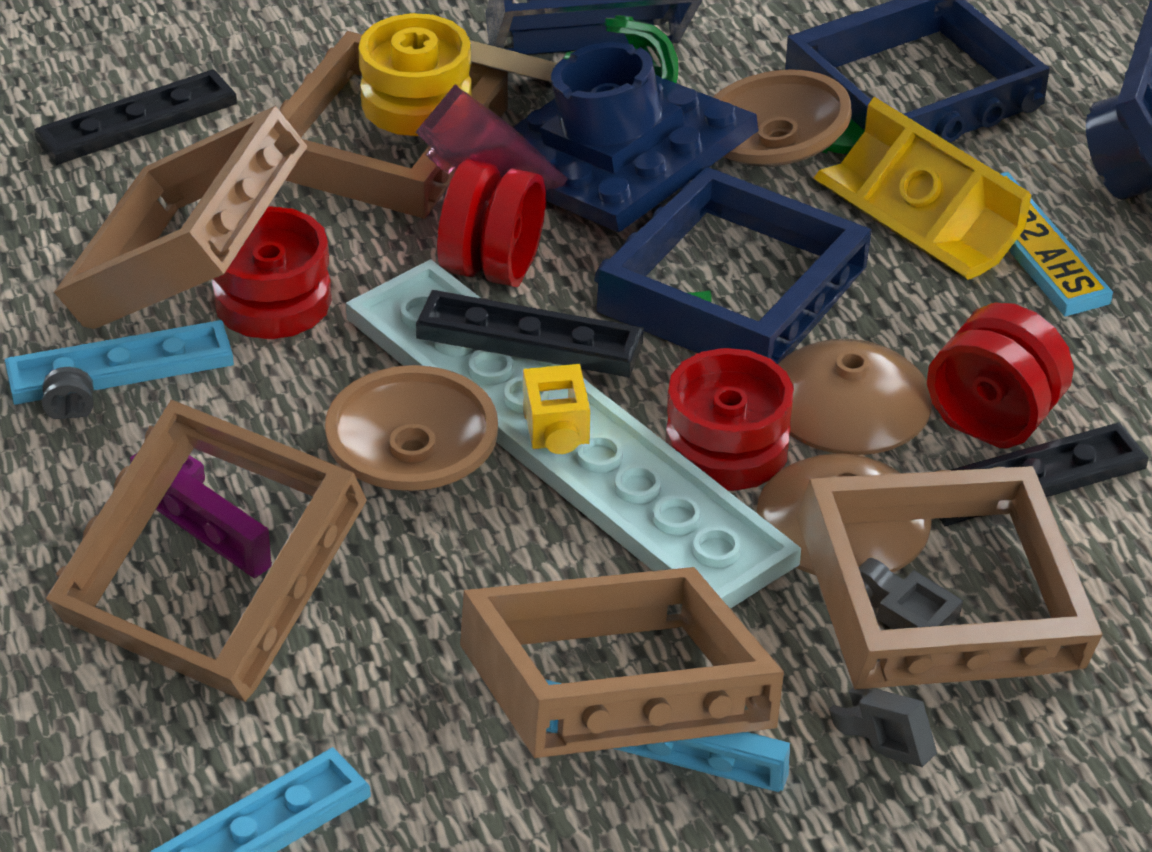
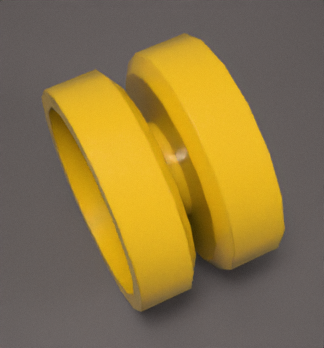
M410 13L391 16L374 23L362 34L358 46L359 68L363 76L360 84L361 106L366 118L378 128L397 135L424 136L448 130L458 125L469 114L472 102V81L469 76L471 42L466 31L455 22L436 15Z

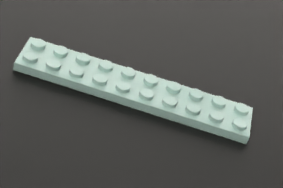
M432 259L346 302L347 320L403 366L419 365L442 368L458 373L479 385L491 398L497 411L498 437L496 442L652 571L695 567L731 609L800 565L801 547L584 378L590 406V444L578 445L575 450L567 454H555L547 448L532 449L527 420L524 418L523 369L561 365L416 339V322L432 290L480 298ZM568 389L539 391L541 401L568 398Z

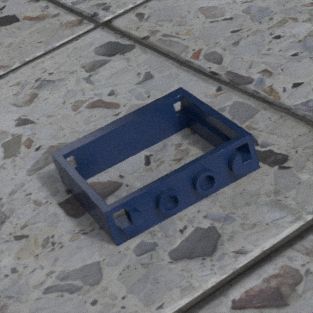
M489 0L485 12L488 42L491 46L503 49L506 38L511 37L512 48L506 50L525 55L571 52L585 46L604 42H623L629 44L624 33L606 31L605 18H615V15L631 16L635 21L651 25H664L668 22L670 35L667 37L672 43H679L702 0H527V3L512 4L513 0Z
M892 0L789 35L787 37L785 70L816 72L839 82L846 89L850 97L851 119L865 131L867 109L871 99L842 75L836 67L940 31L998 79L904 114L947 142H953L962 134L983 126L987 128L993 127L1002 119L1021 112L1031 113L1045 103L1050 68L966 0Z
M706 166L692 181L681 187L678 194L664 207H659L651 220L637 233L633 232L627 238L625 244L610 259L606 258L599 265L594 282L598 283L597 312L625 324L644 328V331L696 353L721 348L750 350L768 357L779 364L781 360L792 353L867 267L872 229ZM706 213L820 256L759 321L646 277Z

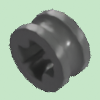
M60 367L52 370L45 376L42 387L43 410L52 419L87 417L91 413L94 387L93 380L88 373L79 368Z

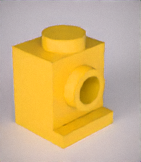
M580 364L523 369L524 418L527 420L532 449L547 448L555 454H567L575 450L578 445L590 444V406ZM568 389V398L541 401L539 391Z

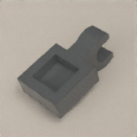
M868 558L859 567L871 605L875 609L878 608L876 619L892 629L952 625L960 617L964 600L915 570L905 579H902L891 572L885 564L874 558Z
M853 687L849 694L854 707L843 708L833 705L829 708L832 722L841 733L869 738L871 748L887 758L923 767L937 754L924 703L921 700L875 688L872 690H854Z

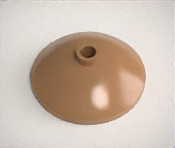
M777 70L752 75L728 85L713 96L716 99L728 102L757 115L759 131L724 156L731 161L749 166H781L815 156L832 145L843 134L852 116L851 101L846 89L836 80L811 71Z
M857 339L823 340L806 345L790 353L778 364L787 372L794 386L790 435L813 448L836 454L868 455L889 451L909 442L917 436L930 418L932 401L926 384V378L909 360L885 346Z
M419 365L397 366L367 374L349 384L336 396L326 415V442L335 461L342 468L354 472L359 480L389 490L425 491L449 485L466 477L488 459L498 437V417L491 398L472 380L453 371L437 367Z
M824 454L809 457L785 467L767 482L758 499L757 514L801 547L800 565L796 568L816 575L797 519L809 480L811 478H825L829 476L847 477L902 473L880 461L859 455ZM931 519L843 525L858 568L868 558H874L885 564L891 572H896L911 563L924 549L930 535Z

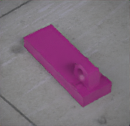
M136 454L130 457V463L133 461ZM189 455L156 510L254 579L272 566L269 529L203 484L205 481L203 463Z

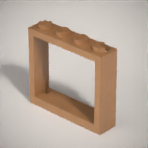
M347 31L334 47L328 49L324 59L316 69L305 76L302 85L292 97L282 103L280 112L300 137L304 135L354 74L362 76L359 68L358 50L362 34ZM471 62L469 76L472 81V102L469 114L458 125L438 133L412 168L302 139L307 148L285 181L425 219L448 189L457 167L465 159L472 157L507 110L508 72Z
M275 105L145 166L54 293L83 327L96 329L223 275L300 159L307 145ZM160 196L167 203L165 209L158 201ZM201 199L181 229L159 238L179 208Z
M171 399L155 426L149 425L144 443L131 464L123 468L117 476L114 491L99 515L94 516L86 525L82 542L67 565L60 568L56 573L58 580L49 592L46 600L63 622L246 702L263 679L367 499L354 472ZM193 448L313 496L216 660L95 607Z
M1033 466L994 467L991 469L956 471L939 470L936 472L902 474L884 473L880 475L847 477L829 476L825 478H811L809 480L797 519L854 690L1038 676L1087 668L1103 634ZM1010 514L1051 618L880 630L843 524Z
M695 567L464 590L460 646L534 758L777 728L784 671ZM682 604L681 614L667 615L668 605ZM683 627L713 666L549 685L521 645ZM558 720L557 733L546 734V728H549L550 721Z

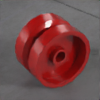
M465 159L457 167L450 181L442 206L437 238L439 265L449 273L472 278L483 269L487 281L519 287L536 256L541 238L546 206V187L543 176L511 168L501 178L496 165Z
M268 206L226 272L212 281L217 317L230 330L247 337L262 339L295 336L318 324L327 315L332 301L331 280L328 273L329 247L324 227L312 216L298 210Z
M991 303L976 309L958 332L939 351L929 364L926 384L932 404L950 427L995 447L1008 449L1025 443L1070 388L1074 365L1069 347L1057 329L1038 313L1013 303Z
M721 348L703 351L682 361L670 376L667 400L666 443L728 491L754 488L769 481L785 466L788 457L794 386L787 372L772 359L750 350Z

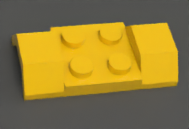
M873 97L868 104L865 132L841 164L821 169L814 176L816 182L967 280L980 276L1000 263L1025 229L1031 201L1029 191L876 97Z

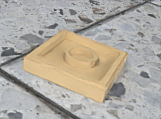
M470 41L472 63L552 84L551 73L558 63Z

